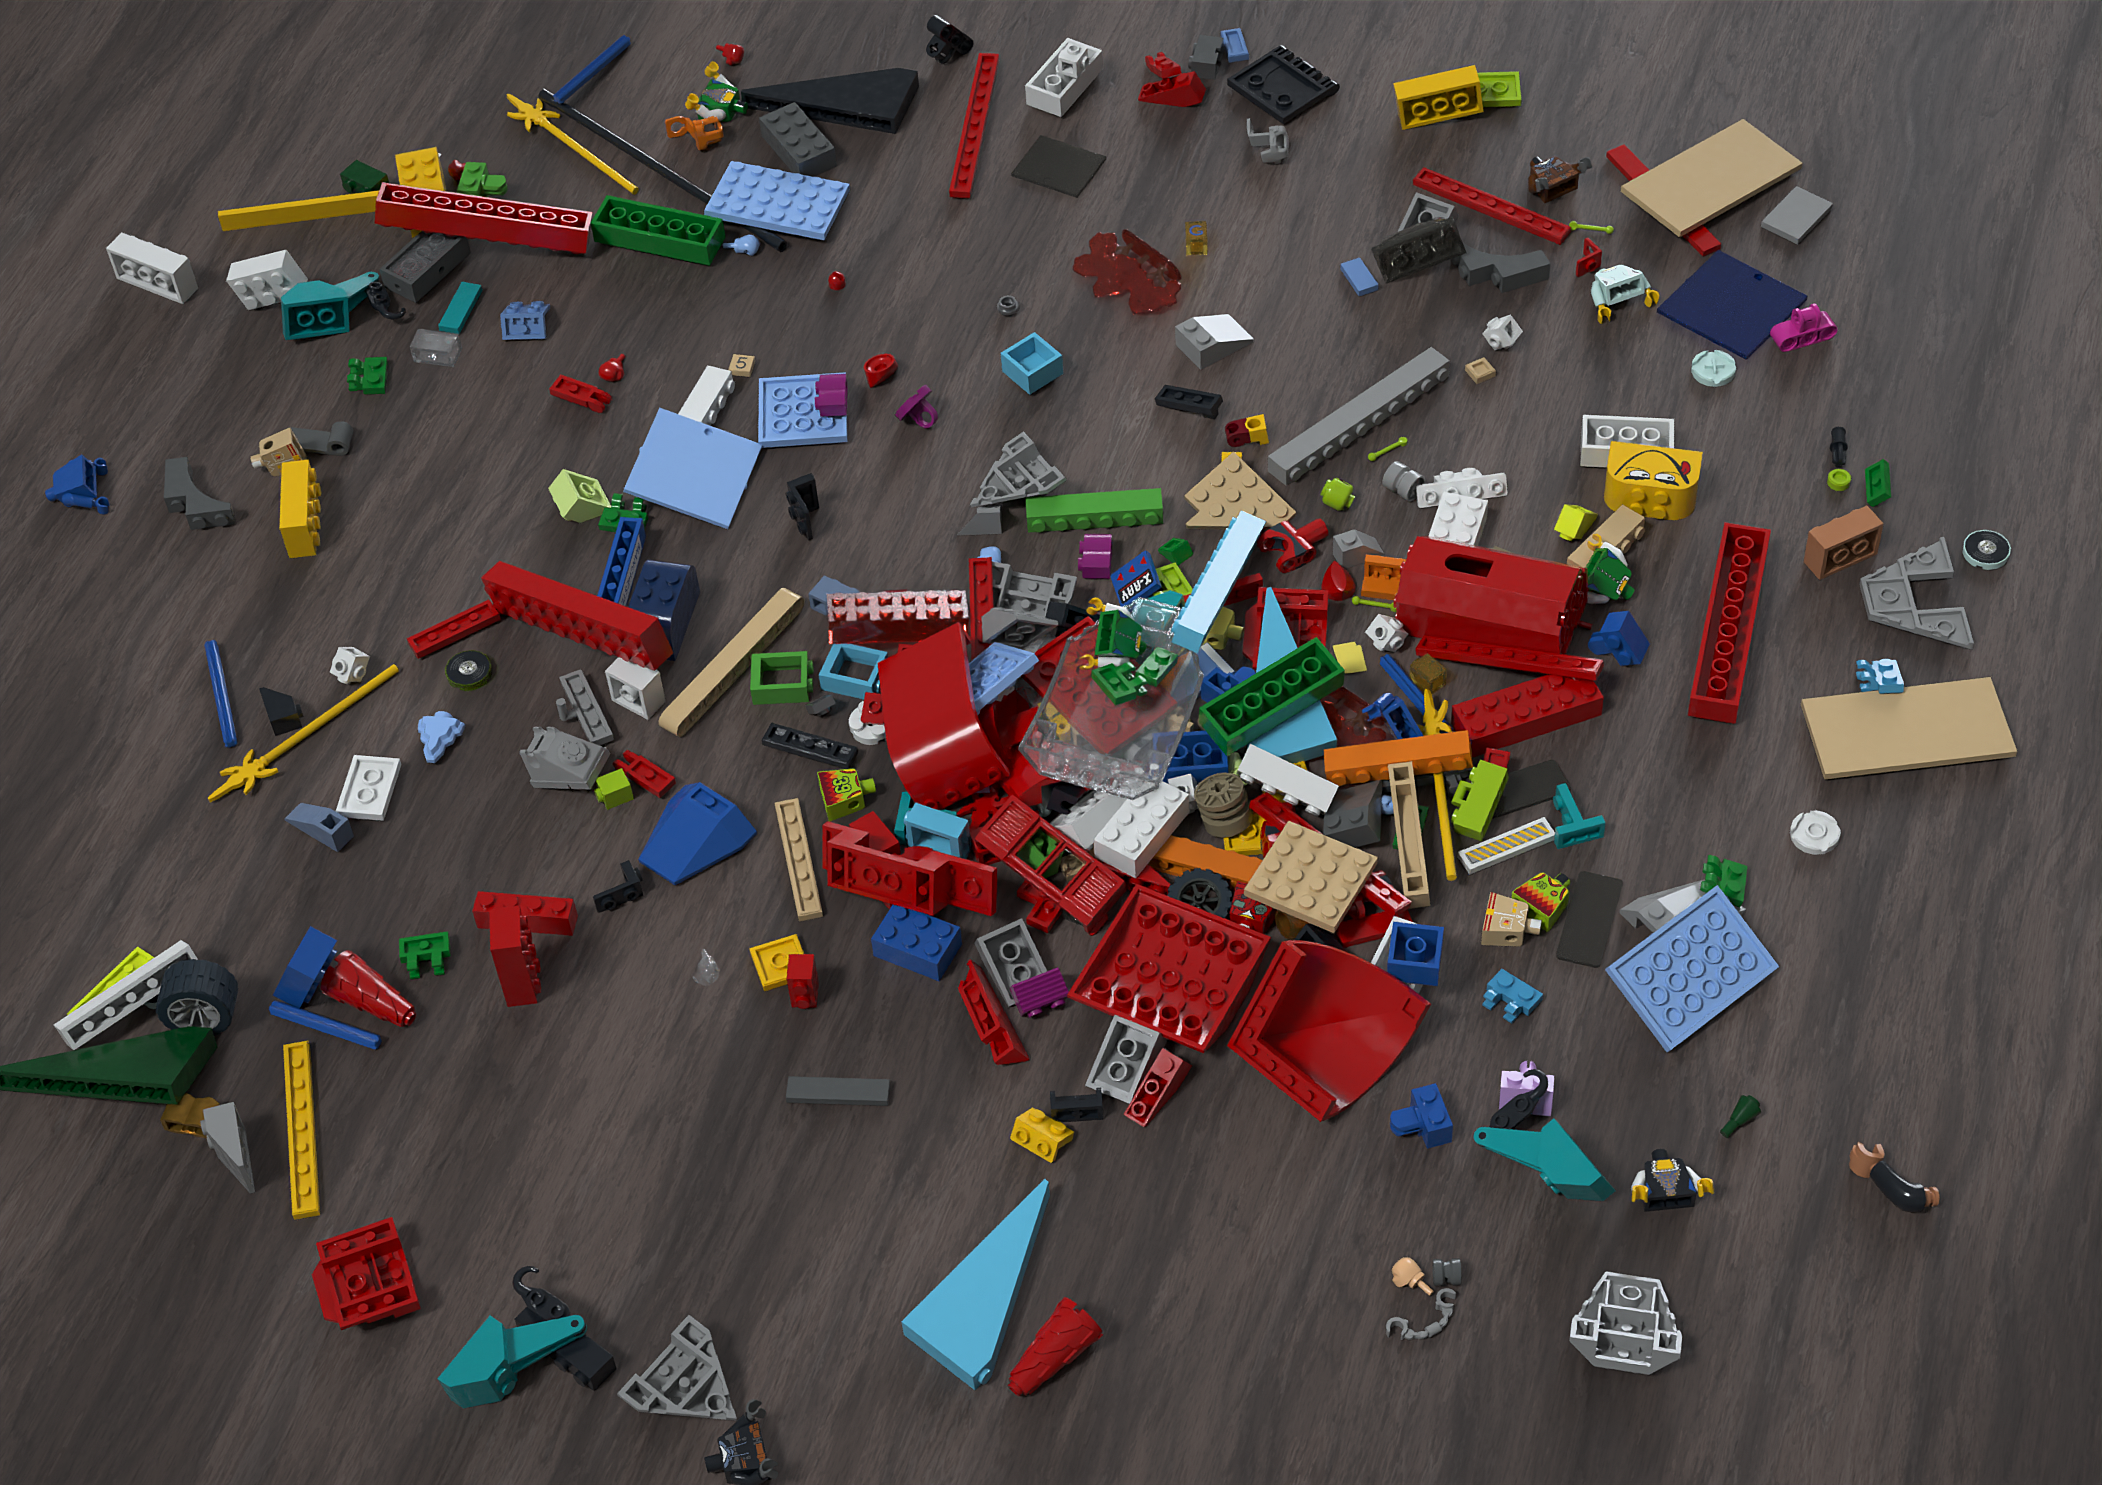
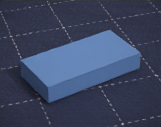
M1241 29L1221 31L1229 63L1249 60V53Z
M1361 258L1340 264V270L1358 296L1378 290V283Z

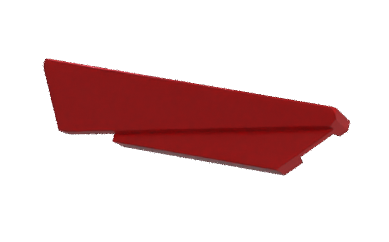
M970 959L967 962V966L970 969L966 980L960 981L958 990L981 1041L986 1045L990 1043L993 1060L997 1065L1030 1060L983 969Z

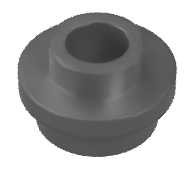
M1007 295L1000 298L997 309L1003 315H1012L1018 311L1019 304L1013 296Z

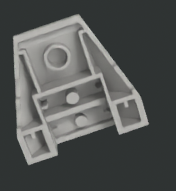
M992 561L994 608L1001 607L1005 611L1021 610L1025 614L1045 618L1049 601L1067 604L1071 602L1077 577L1054 573L1053 578L1014 572L1011 565ZM1052 630L1022 650L1035 653L1042 647Z
M1705 879L1639 897L1620 909L1619 913L1635 929L1645 924L1654 933L1706 894L1700 890L1701 882L1705 881ZM1734 906L1742 917L1745 909L1742 906L1740 908Z
M1605 1272L1592 1290L1590 1298L1582 1304L1579 1314H1575L1573 1317L1569 1341L1593 1366L1650 1375L1680 1358L1682 1334L1676 1328L1674 1314L1669 1310V1302L1659 1279Z

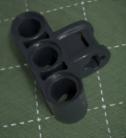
M934 15L929 19L927 29L934 34L926 47V52L930 57L944 64L950 60L956 50L963 55L971 51L974 42L969 36L939 15Z

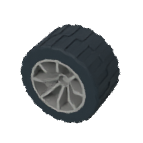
M189 959L174 963L170 968L166 969L163 975L156 1004L158 1019L171 1030L187 1026L212 1028L214 1036L219 1035L221 1032L226 1031L232 1022L239 989L238 982L232 973L214 962Z

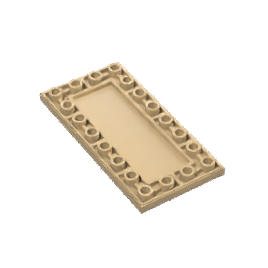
M1742 119L1622 185L1621 192L1674 234L1681 237L1802 169L1803 163Z
M1991 677L1904 687V692L1879 694L1877 690L1802 699L1801 707L1824 779L2016 757L2017 749Z

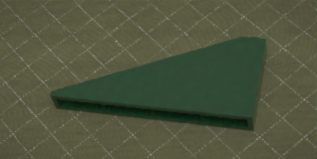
M187 1026L0 1066V1090L177 1105L218 1047L212 1028Z

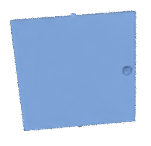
M659 408L643 446L639 448L640 453L623 492L728 529L743 491L748 487L747 482L762 445Z

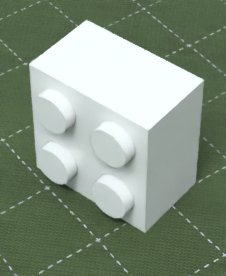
M619 657L606 669L605 673L611 699L615 703L649 720L666 702L660 673L657 669L654 671L646 667L643 668L638 664L624 661Z

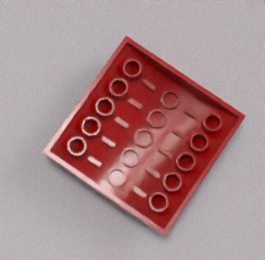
M1136 884L1070 989L1067 998L1111 1016L1117 1015L1161 1033L1162 1037L1205 1053L1227 1030L1247 996L1271 941V937Z

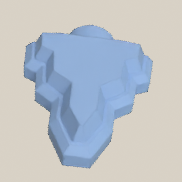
M438 711L434 716H423L419 720L417 730L421 733V742L425 744L423 751L427 763H436L444 755L446 747L452 745L456 737L461 736L464 731L465 724L453 718L447 712Z

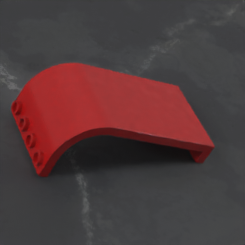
M959 622L878 663L886 741L891 760L902 784L913 801L936 810H941L1010 776L1008 767L989 742L976 712L966 648L967 645L971 644V637Z

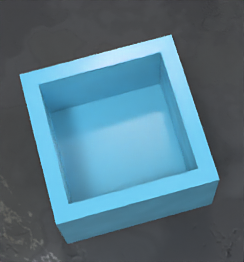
M1035 332L1001 352L1002 372L1029 395L1063 374L1062 355Z

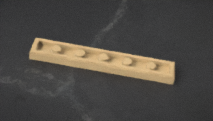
M795 798L775 802L799 921L823 917L799 800Z

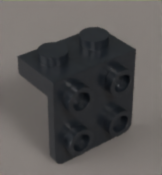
M812 473L787 482L788 492L785 493L790 507H788L789 515L792 520L796 519L800 534H805L808 540L813 539L809 512L819 509L816 481Z

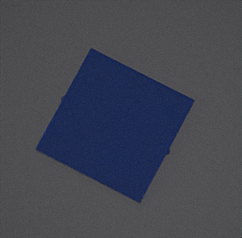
M1717 250L1657 308V313L1747 360L1770 337L1771 329L1776 324L1785 322L1792 315L1793 309L1799 308L1807 300L1808 296Z

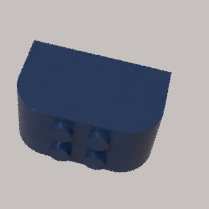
M647 560L643 565L628 607L659 619L673 651V654L667 660L676 661L700 594L696 569L693 565Z

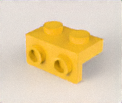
M1031 1108L1016 1118L1010 1139L1052 1163L1055 1161L1058 1149L1072 1141L1074 1131L1067 1128L1063 1123L1046 1116L1041 1110Z

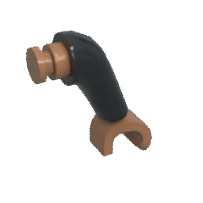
M1860 1142L1857 1145H1853L1849 1155L1850 1169L1860 1177H1871L1881 1192L1896 1207L1907 1212H1922L1929 1205L1933 1207L1939 1204L1938 1189L1936 1187H1923L1920 1183L1909 1182L1903 1179L1883 1160L1885 1154L1881 1144H1875L1872 1153L1867 1151L1864 1144Z

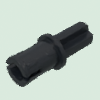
M1839 426L1834 427L1831 431L1832 442L1830 444V451L1832 452V463L1835 464V467L1845 465L1846 451L1848 450L1845 437L1846 430Z

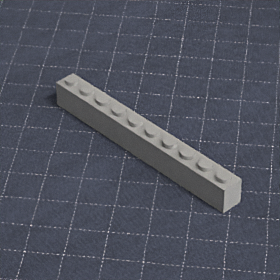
M1428 348L1268 456V472L1285 486L1298 480L1304 473L1314 469L1319 463L1332 457L1341 448L1347 447L1353 440L1363 436L1368 430L1381 424L1384 419L1397 413L1399 409L1408 403H1412L1418 396L1428 392L1439 382L1444 381L1449 376L1450 360L1434 348Z

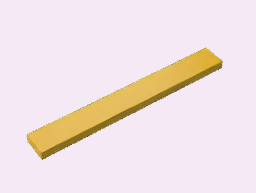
M379 191L218 211V218L222 230L229 231L375 212Z
M309 1041L283 1045L291 1202L294 1220L320 1215Z

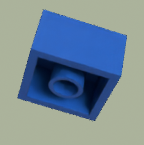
M1393 921L1387 972L1405 983L1438 986L1444 927Z

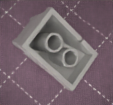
M539 726L533 727L534 738L527 750H520L522 760L531 777L529 782L534 788L570 789L571 787V789H591L611 754L607 747H602L564 733L555 727H547V731Z

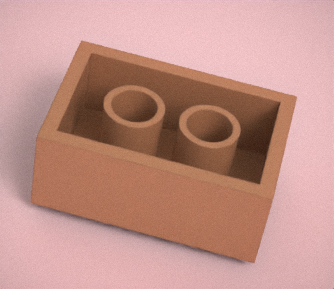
M1868 506L1855 509L1840 518H1834L1822 526L1814 527L1808 533L1804 563L1821 580L1878 554L1884 523Z

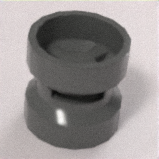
M1452 1258L1446 1262L1442 1259H1433L1434 1286H1442L1445 1282L1451 1283L1453 1286L1461 1285L1460 1258Z

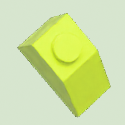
M1564 504L1554 530L1560 532L1559 536L1566 540L1572 541L1573 538L1581 539L1596 520L1598 514L1578 505Z

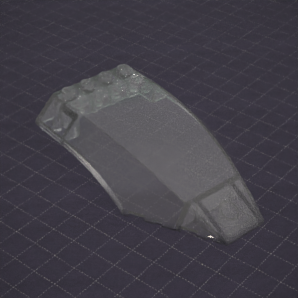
M1142 597L1135 599L1130 605L1123 606L1128 609L1134 621L1141 625V640L1147 646L1145 652L1139 655L1137 659L1129 660L1136 667L1134 671L1130 672L1135 676L1136 670L1157 647L1178 654L1177 664L1157 687L1149 684L1143 685L1147 690L1145 695H1136V699L1115 706L1091 678L1092 670L1097 669L1098 666H1093L1088 670H1081L1079 668L1080 666L1089 665L1087 659H1079L1084 655L1089 654L1094 659H1098V656L1094 654L1099 620L1096 624L1084 628L1083 633L1075 638L1073 636L1067 638L1046 694L1018 747V750L1039 775L1129 800H1135L1160 787L1187 727L1204 675L1203 671L1200 670L1198 655L1171 642L1174 636L1171 629L1176 618L1178 619L1182 608Z

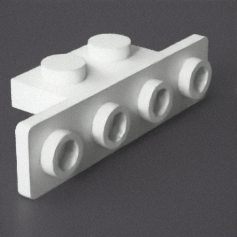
M1465 468L1462 472L1458 473L1444 471L1440 475L1434 476V483L1416 486L1417 504L1419 508L1438 506L1443 492L1478 499L1506 496L1505 473L1483 476L1475 468Z

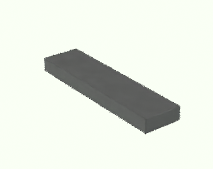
M788 1076L786 1102L888 1106L890 1079Z

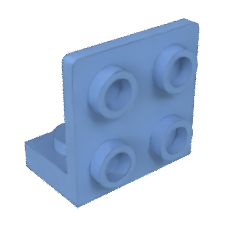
M533 301L528 305H523V302H511L500 314L502 339H545V314L549 311L550 304H544L543 301Z

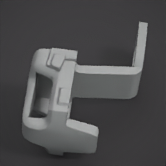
M1250 118L1247 119V133L1251 146L1270 145L1269 150L1261 152L1262 161L1280 164L1281 159L1287 157L1289 138L1285 127L1271 126L1269 127V133L1254 134Z

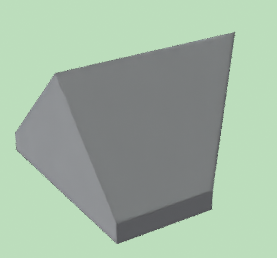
M1002 505L979 506L977 514L957 535L1002 534Z

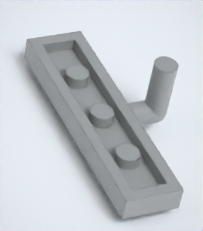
M580 669L559 677L560 683L573 708L567 710L565 699H557L556 705L560 719L567 721L577 717L589 742L602 745L613 741V734L582 670Z

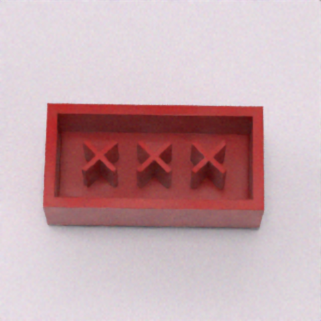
M519 905L489 909L490 951L507 1007L537 1004V993H541L540 979L537 978V973H540L541 969L539 958H536L535 944H532L531 930L528 929L527 915H522Z

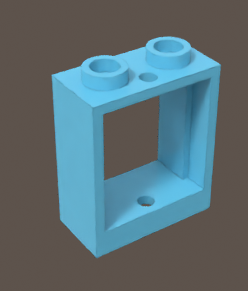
M835 640L819 673L821 690L864 699L865 692L881 693L878 663L888 658V653ZM844 660L875 666L869 680L865 681L838 675Z
M915 803L911 811L908 810L905 814L904 824L906 825L908 847H929L934 851L967 859L972 850L968 820L919 803Z

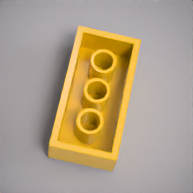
M1475 65L1393 83L1402 130L1484 112L1480 81Z
M309 460L282 462L280 531L289 558L316 555V547L320 546V537L317 529H320V519L317 513L321 512L318 499L321 496V487L319 483L315 482L317 479L315 468H311Z

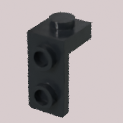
M629 860L620 863L625 883L593 896L598 913L611 910L618 905L643 896L640 884L643 881L638 867H632Z

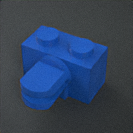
M1629 611L1609 613L1601 630L1593 632L1588 641V648L1596 655L1612 653L1620 666L1641 664L1650 645Z
M1216 667L1201 680V699L1208 703L1256 673L1252 668L1241 667L1234 674L1230 672L1226 674Z
M1436 1083L1412 1089L1410 1107L1392 1111L1390 1116V1129L1396 1136L1417 1132L1418 1137H1423L1427 1149L1452 1142L1453 1124Z

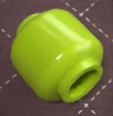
M1334 478L1332 481L1328 479L1320 494L1323 496V503L1336 511H1342L1345 506L1350 508L1355 499V496L1352 495L1353 486L1339 478Z

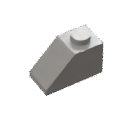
M1354 529L1333 536V555L1337 562L1345 569L1365 563L1366 554L1384 557V552L1377 540L1365 533Z

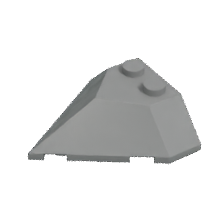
M1022 432L1004 445L999 461L994 462L980 486L981 492L979 496L974 498L970 505L971 507L1024 497L1046 496L1066 481V478L1055 466L1051 467L1042 458L1034 442L1025 432Z
M690 1315L671 1334V1344L642 1376L639 1377L635 1373L617 1393L620 1398L638 1412L737 1421L710 1331Z

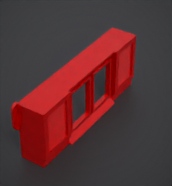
M1013 794L974 838L979 849L986 848L1083 924L1085 932L1090 936H1094L1107 922L1108 916L1106 913L1127 890L1123 879L1080 848ZM1041 829L1059 844L1041 865L1034 870L1016 855L1034 834ZM1067 849L1085 865L1061 891L1042 875L1062 852Z

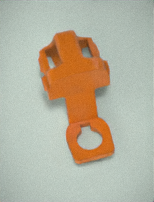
M676 116L665 120L667 136L669 138L683 136L688 131L695 139L699 151L707 149V146L720 142L724 136L722 125L718 118L714 116L697 121H691L683 116ZM675 122L684 124L677 132L671 130V125ZM714 123L716 130L704 131L705 125Z

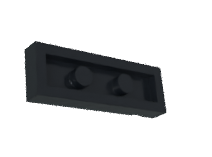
M1164 385L1155 397V402L1158 406L1202 413L1204 418L1215 420L1219 414L1218 408L1222 404L1223 399L1220 394Z

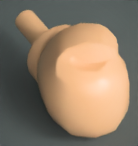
M1403 1257L1393 1266L1392 1274L1394 1277L1392 1281L1397 1287L1409 1285L1413 1289L1418 1285L1429 1296L1434 1292L1422 1281L1425 1274L1421 1272L1420 1267L1411 1258Z

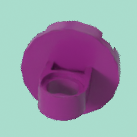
M925 384L917 390L918 394L910 397L896 411L894 415L900 421L910 415L923 428H929L937 422V411L926 400L932 390ZM923 412H928L931 415V422L928 423L923 420Z

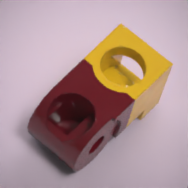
M1264 414L1234 420L1225 426L1227 443L1231 447H1239L1245 443L1260 441V445L1269 443Z

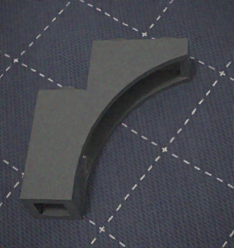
M1462 241L1453 243L1452 252L1450 253L1452 264L1457 266L1461 278L1465 279L1469 286L1492 280L1493 284L1498 286L1501 293L1548 280L1550 275V262L1542 250L1522 255H1493L1478 251Z
M188 457L165 460L164 500L169 513L186 511L185 515L191 530L235 524V515L230 503L212 499L194 486L193 471Z

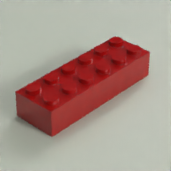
M1548 674L1452 705L1451 724L1455 732L1468 730L1473 758L1485 754L1486 748L1500 749L1601 716L1604 697L1594 680Z

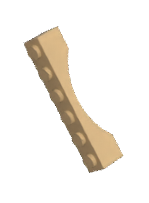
M1412 762L1388 764L1404 896L1411 901L1410 908L1430 906Z

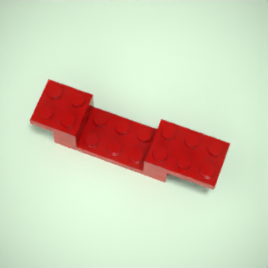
M829 821L822 825L823 869H826L828 873V886L932 916L948 904L989 916L996 913V867L934 850L919 861H914L870 849L868 832Z

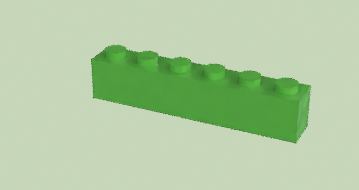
M1161 488L1026 497L1028 533L1163 524Z

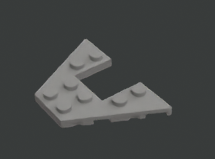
M1941 537L1938 542L1927 548L1923 546L1916 553L1905 555L1898 559L1897 563L1887 568L1884 566L1875 573L1862 577L1859 584L1868 620L1973 649L1974 642L1964 607L1917 610L1909 581L1953 578L1954 570L1944 537Z

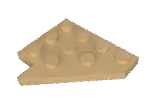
M1234 451L1184 495V499L1198 512L1186 523L1188 529H1226L1229 527L1232 518L1238 517L1240 511L1265 520L1266 523L1263 530H1268L1282 521H1291L1296 516V511Z

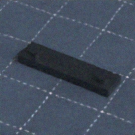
M775 723L770 724L762 738V745L844 769H850L858 754V747Z

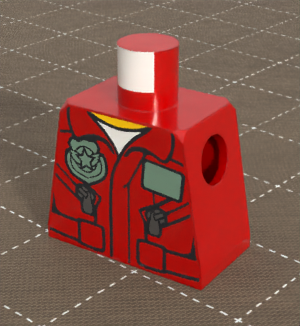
M1237 881L1230 910V921L1265 934L1280 913V910L1244 896V889L1247 883Z

